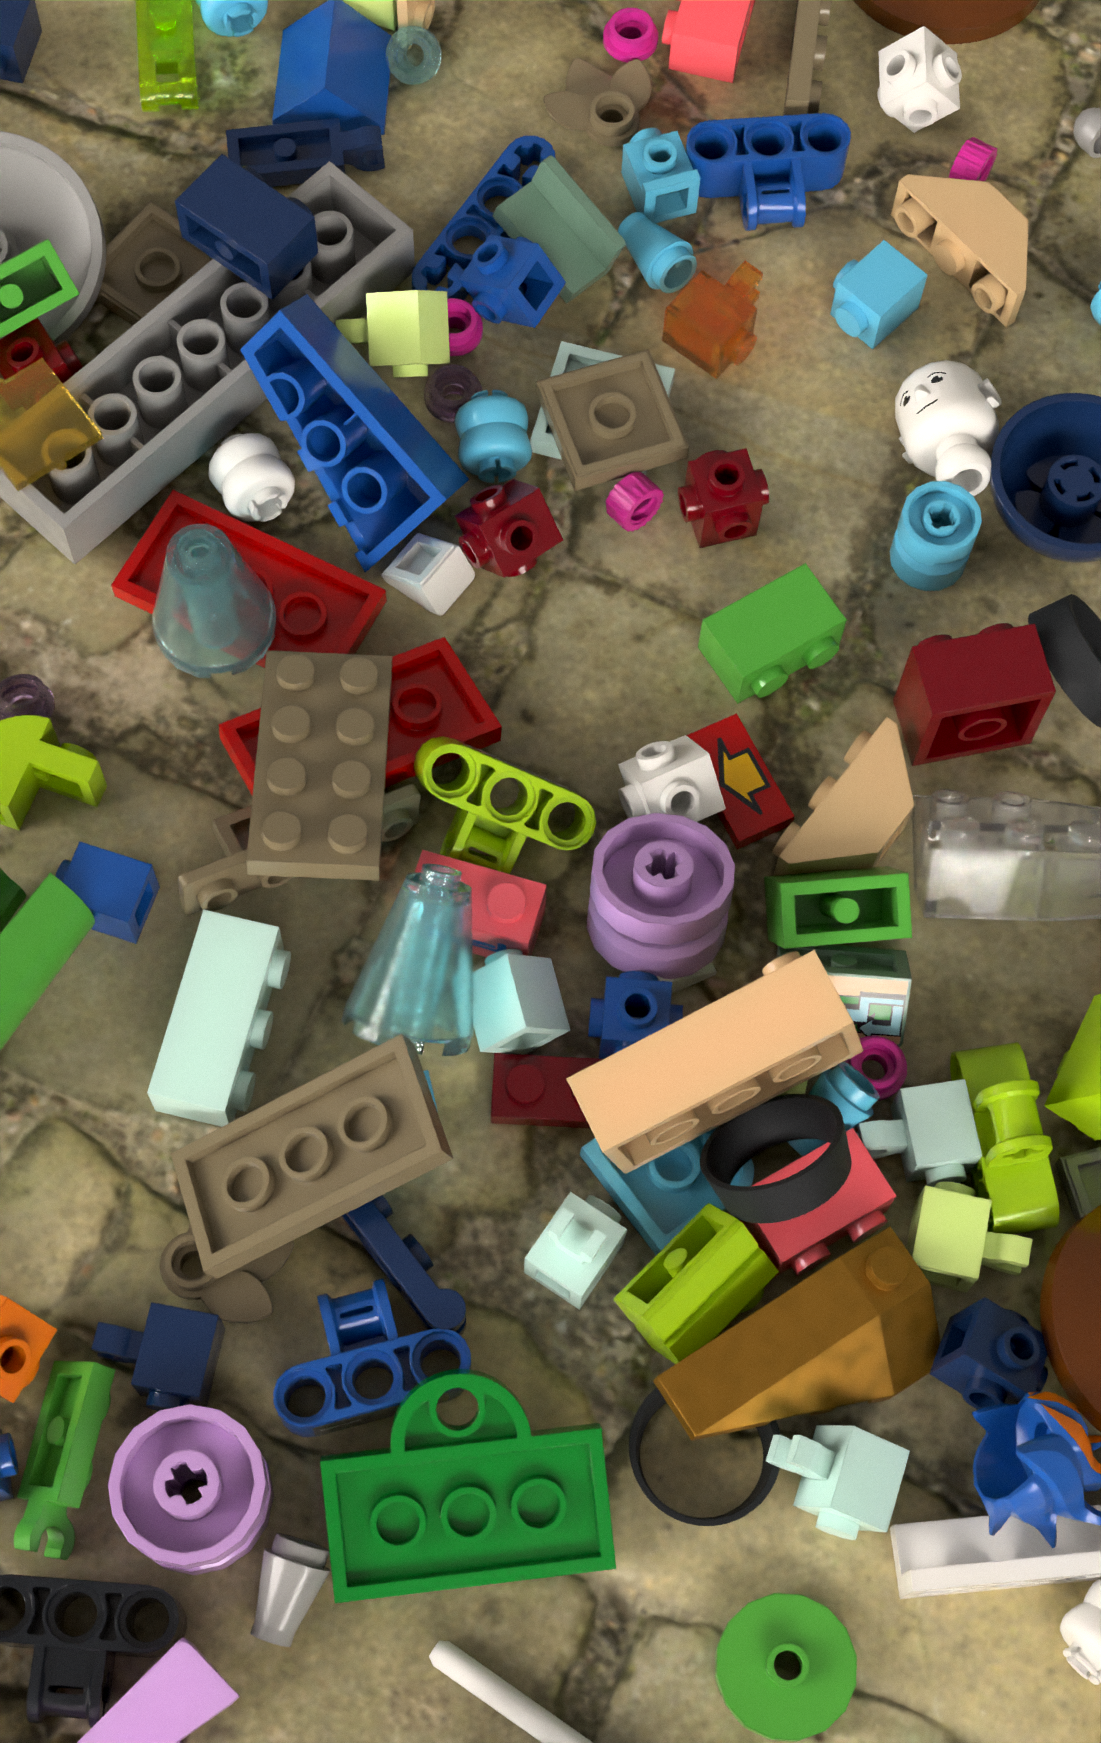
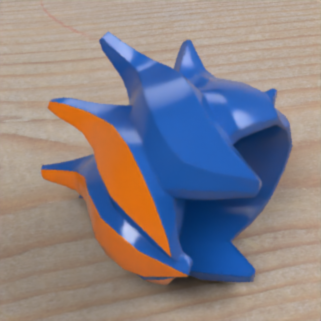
M1037 1391L1027 1392L1018 1404H998L972 1412L975 1420L986 1430V1434L979 1444L974 1457L973 1475L974 1486L989 1515L990 1535L994 1536L1008 1518L1013 1516L1034 1526L1049 1545L1055 1548L1057 1543V1515L1101 1526V1511L1095 1509L1084 1500V1492L1098 1491L1101 1488V1463L1095 1459L1092 1453L1101 1447V1435H1088V1427L1074 1403L1053 1392Z

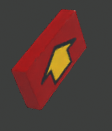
M737 713L686 735L710 754L726 807L725 810L717 814L737 850L787 828L794 821L795 816Z

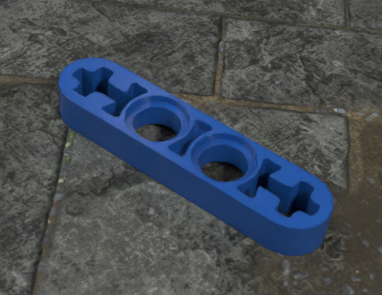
M523 136L515 139L508 145L415 265L412 272V290H428L427 283L435 286L438 285L447 274V264L451 268L447 275L448 289L439 286L434 291H447V299L457 298L465 300L469 293L458 279L473 259L474 254L459 252L454 248V242L464 236L477 237L483 243L489 235L510 238L492 217L494 213L490 212L484 204L495 196L509 198L531 182L539 166L531 165L522 176L521 185L518 182L521 164L528 166L533 161L541 163L550 155L556 159L555 150L548 141L538 136Z

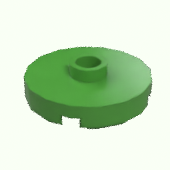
M773 1593L749 1602L726 1624L715 1649V1681L725 1705L744 1728L768 1740L797 1742L826 1731L846 1711L856 1687L857 1655L847 1629L828 1607L804 1595ZM783 1652L790 1653L797 1659L799 1672L793 1680H785L777 1675L774 1661L778 1654Z

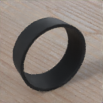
M1070 594L1028 615V624L1035 623L1049 670L1058 684L1081 713L1093 724L1101 728V620L1083 600L1076 595Z
M811 1094L776 1096L720 1125L706 1141L700 1156L702 1173L727 1211L740 1220L760 1224L790 1220L821 1206L843 1186L849 1176L852 1164L840 1110L828 1099ZM798 1139H819L831 1143L817 1160L790 1177L759 1186L730 1185L736 1173L746 1162L772 1146Z
M656 1387L640 1405L634 1417L629 1436L631 1467L638 1485L646 1497L668 1516L696 1526L727 1524L746 1516L757 1508L773 1488L780 1470L779 1467L765 1462L773 1435H780L777 1421L773 1420L768 1425L756 1427L763 1447V1465L758 1483L750 1496L732 1511L719 1516L708 1518L687 1516L672 1510L656 1497L648 1486L641 1467L640 1445L644 1430L656 1411L667 1403Z

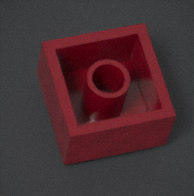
M1000 623L989 626L975 635L954 639L947 634L935 635L924 639L916 646H912L893 702L912 766L1031 744L1056 693V689L1035 623L1013 627L1009 623Z

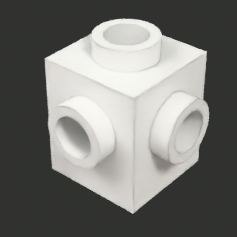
M925 26L878 51L880 87L878 88L877 96L880 106L888 116L896 118L915 133L960 109L959 82L961 81L962 74L957 60V53Z
M686 735L670 742L658 741L650 743L639 749L636 757L618 764L625 787L618 790V794L628 818L661 813L680 815L698 822L726 809L710 754Z

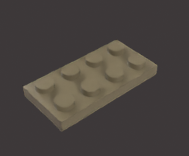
M266 651L246 857L247 875L379 881L392 684V656Z
M403 1034L380 1044L171 1153L203 1271L217 1279L453 1159L415 1045Z

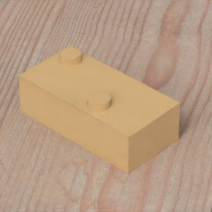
M815 950L803 956L797 951L790 952L774 959L763 968V977L566 1078L602 1152L624 1174L863 1052L854 1022Z

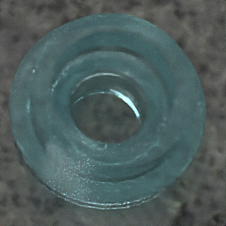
M407 26L399 29L390 38L386 48V61L391 73L401 82L412 85L421 84L433 78L438 72L442 61V50L432 32L420 26ZM412 44L420 46L424 53L423 61L419 66L412 65L407 59V49Z

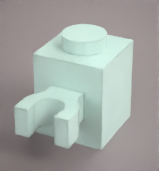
M965 1079L901 1088L891 1105L893 1120L863 1122L857 1126V1135L873 1159L897 1153L901 1154L906 1182L926 1179L927 1186L935 1187L937 1182L943 1181L960 1183L967 1179L966 1173H970L982 1157Z
M570 1192L525 1257L524 1273L580 1310L624 1245L627 1229L619 1224L621 1220L620 1214L609 1204L595 1196L588 1195L584 1201Z
M816 1425L812 1440L802 1435H794L792 1440L782 1435H773L765 1462L802 1475L793 1506L818 1516L816 1528L837 1537L856 1540L858 1531H888L910 1451L856 1426Z

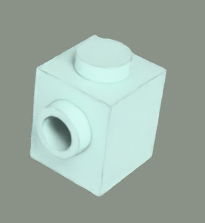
M506 949L489 955L484 960V967L462 978L480 1052L525 1055L570 1031L551 958L523 955L520 949Z

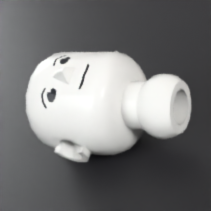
M949 360L931 362L910 374L903 381L895 398V418L901 434L899 440L906 450L902 457L909 464L914 463L915 467L935 477L936 481H947L962 486L973 496L982 492L990 481V457L999 434V420L995 408L1000 406L1002 402L990 380L987 378L983 381L978 372L960 362Z

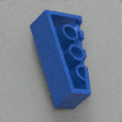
M308 294L280 309L240 349L279 420L287 421L301 447L297 453L308 472L315 471L329 496L331 503L327 506L339 527L345 525L358 548L355 556L365 573L469 480L465 473Z

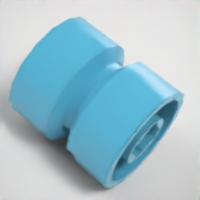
M947 481L928 482L916 487L907 496L890 548L891 566L901 580L909 586L923 591H939L953 585L962 576L982 523L981 510L974 496L962 486Z

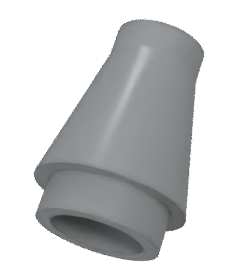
M276 1533L272 1548H264L256 1615L250 1632L251 1635L269 1643L291 1647L295 1632L331 1571L325 1567L329 1555L327 1548L291 1535Z

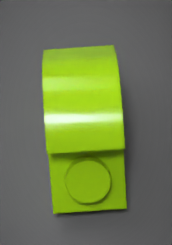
M21 715L1 720L0 824L20 830L39 788L98 807L107 788L99 761L91 752L78 745L62 743L61 747H59L60 743L50 718L36 715Z

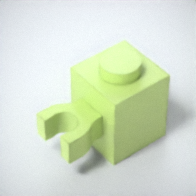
M408 290L366 293L367 318L335 320L337 329L350 343L369 345V365L392 366L393 378L428 376V365L450 364L447 291Z
M943 1181L937 1182L935 1187L925 1185L915 1200L906 1249L931 1285L967 1293L979 1279L981 1265L1019 1276L1022 1267L1026 1268L1029 1265L1033 1239L987 1231L992 1200L975 1197V1190L969 1186Z

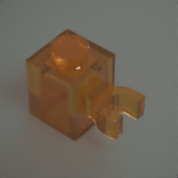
M744 261L735 270L728 282L723 285L701 270L666 307L662 341L715 379L731 363L736 366L740 365L751 353L757 341V336L753 332L758 308L753 306V304L759 299L760 292L754 287L762 280L763 272L747 261Z

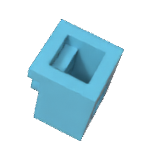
M646 128L636 133L631 138L630 143L623 144L621 174L637 212H642L654 223L696 213L700 175L697 169L693 170L678 131L662 134L657 128Z

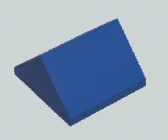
M328 0L285 28L282 34L272 124L339 118L341 131L355 130L363 126H379L381 135H385L394 46L393 36L342 0Z

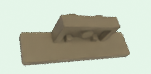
M410 784L385 794L382 829L383 842L400 838L412 826L418 823L421 795L415 784ZM252 805L213 820V832L226 857L186 872L178 877L180 905L185 915H192L202 910L214 912L223 909L231 904L237 896L262 886L265 888L278 887L293 878L247 875L246 857Z

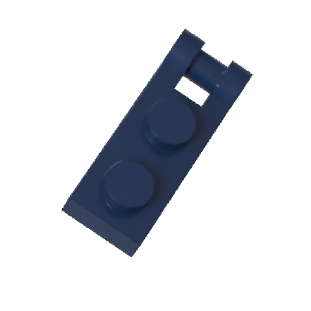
M383 1195L342 1215L341 1217L427 1330L436 1328L449 1329L457 1332L460 1336L464 1333L467 1323L466 1303L463 1297L457 1291L439 1289L426 1273L434 1266L433 1262L412 1234H408L401 1240L386 1220L394 1213Z

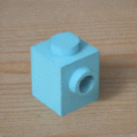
M883 240L861 261L858 262L855 259L849 261L837 274L833 282L835 294L830 315L835 318L837 324L845 333L852 337H858L871 349H874L919 308L927 274Z

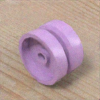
M652 813L632 817L608 830L594 849L586 928L594 949L612 967L623 972H648L664 979L690 976L711 963L725 941L728 909L730 908L734 886L735 864L727 845L707 826L680 815Z
M192 1404L159 1410L135 1426L115 1453L108 1481L112 1516L127 1541L165 1570L191 1575L225 1569L249 1553L268 1526L274 1498L269 1465L246 1428L221 1410ZM192 1481L204 1482L205 1486L198 1487L202 1497L196 1502L188 1504L182 1497L185 1486Z

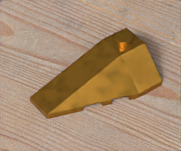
M891 1226L836 1258L658 1375L653 1382L691 1441L765 1426L773 1420L810 1413V1416L831 1412L836 1407L865 1401L871 1404L889 1400L930 1373L941 1341L930 1282Z

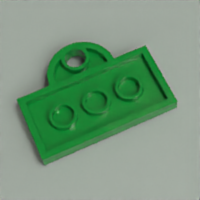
M452 1369L427 1377L412 1388L398 1407L391 1428L390 1448L322 1455L320 1458L335 1603L616 1569L600 1423L531 1431L525 1410L517 1396L503 1382L489 1374L471 1369ZM453 1388L468 1390L475 1396L478 1402V1408L474 1417L462 1425L446 1423L438 1415L436 1409L439 1398L446 1391Z

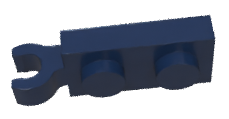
M339 118L226 130L228 158L241 167L249 166L255 169L270 187L302 184L329 161L345 174V164L352 165L362 171H378L385 168L381 129L379 126H363L355 130L341 131Z

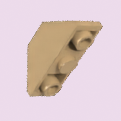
M907 174L900 179L891 216L895 219L900 230L908 237L915 238L934 257L936 264L944 273L953 275L973 295L975 302L983 311L993 314L1006 328L1014 323L1026 291L1028 219L990 182Z
M886 717L873 735L866 730L860 733L844 757V761L849 766L841 777L836 780L829 775L818 787L808 804V807L814 811L802 827L792 822L777 841L772 851L778 857L773 876L873 868L879 864L904 831L914 807L897 723Z

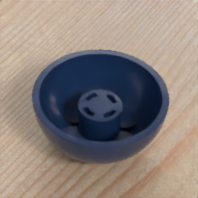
M1063 393L1033 401L1017 411L1006 422L993 446L990 489L1001 519L1019 541L1033 551L1051 559L1072 563L1101 560L1100 396L1083 393Z

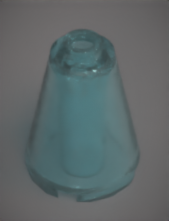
M192 524L180 529L173 535L167 546L152 612L153 633L161 653L177 669L198 678H212L211 674L231 671L232 675L246 671L264 657L275 638L276 608L270 591L226 534L217 527L209 524Z
M423 864L421 872H413L406 875L344 1006L341 1021L343 1025L355 1021L352 1033L356 1036L380 1045L403 1034L414 1043L417 1054L420 1055L423 1053L425 1042L444 1044L442 1056H455L466 1053L469 1050L473 1038L472 888L460 881L462 875L460 871L438 864Z

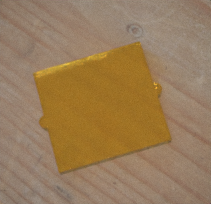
M43 358L6 380L0 378V469L17 491L25 488L55 468L57 470H64L67 467L66 461L103 439L102 432Z

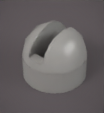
M1101 107L1083 110L1076 118L1073 127L1075 141L1092 158L1101 157Z

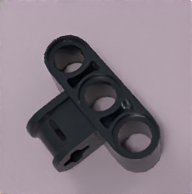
M14 1574L0 1575V1598L9 1592H20L25 1600L23 1619L12 1629L0 1631V1644L9 1647L34 1649L27 1695V1720L29 1723H41L45 1716L88 1719V1723L92 1728L108 1712L116 1655L144 1658L163 1657L175 1643L185 1636L187 1630V1617L181 1603L165 1590L151 1585ZM78 1598H92L97 1606L95 1624L87 1633L81 1636H70L66 1632L63 1621L66 1608ZM150 1603L164 1604L169 1613L167 1630L160 1638L154 1641H140L134 1632L136 1614L142 1607ZM58 1688L82 1689L84 1693L82 1695L56 1693V1690Z

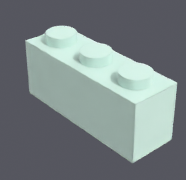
M203 910L147 1091L155 1111L221 1127L234 1121L237 1110L247 1111L256 1079V1074L248 1071L255 1048L265 1049L273 1024V1012L266 1010L272 988H283L290 966L291 952L284 950L279 927Z

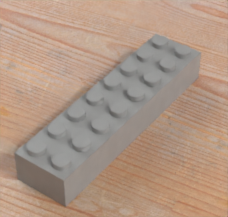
M330 161L286 197L299 199L315 217L318 254L273 300L212 259L0 436V497L72 563L77 564L267 399L240 349L280 309L308 294L336 326L335 320L360 319L367 313L366 293L391 292L412 274L415 267L413 229Z

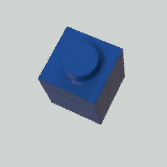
M79 841L72 860H63L55 876L67 885L90 909L95 919L92 930L137 944L160 889L152 864Z

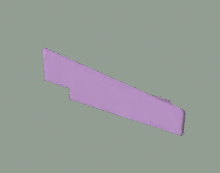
M183 1637L77 1743H182V1739L232 1705L240 1696L197 1647Z

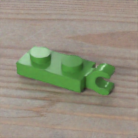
M54 1361L17 1498L26 1500L28 1503L24 1516L15 1530L14 1549L37 1552L41 1536L46 1530L48 1542L45 1547L44 1557L67 1560L75 1543V1532L72 1523L67 1517V1507L80 1508L84 1490L90 1482L93 1471L92 1458L102 1421L110 1407V1390L116 1369L96 1362Z

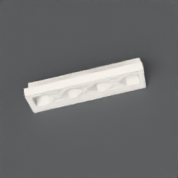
M1101 1505L1092 1506L1095 1509L1101 1511ZM1057 1515L1056 1547L1052 1548L1034 1526L1013 1516L1008 1518L994 1536L989 1534V1516L895 1524L890 1527L899 1597L900 1599L1098 1580L1101 1578V1526Z

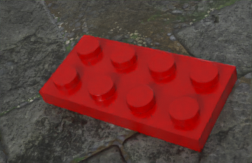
M172 490L111 584L115 597L265 668L267 650L355 654L387 602L385 589L175 490Z
M445 636L392 657L385 788L416 776L414 770L416 753L422 744L431 738L449 737L478 749L501 741V724ZM261 708L219 724L220 740L252 796ZM456 753L443 754L436 759L432 769L460 757Z

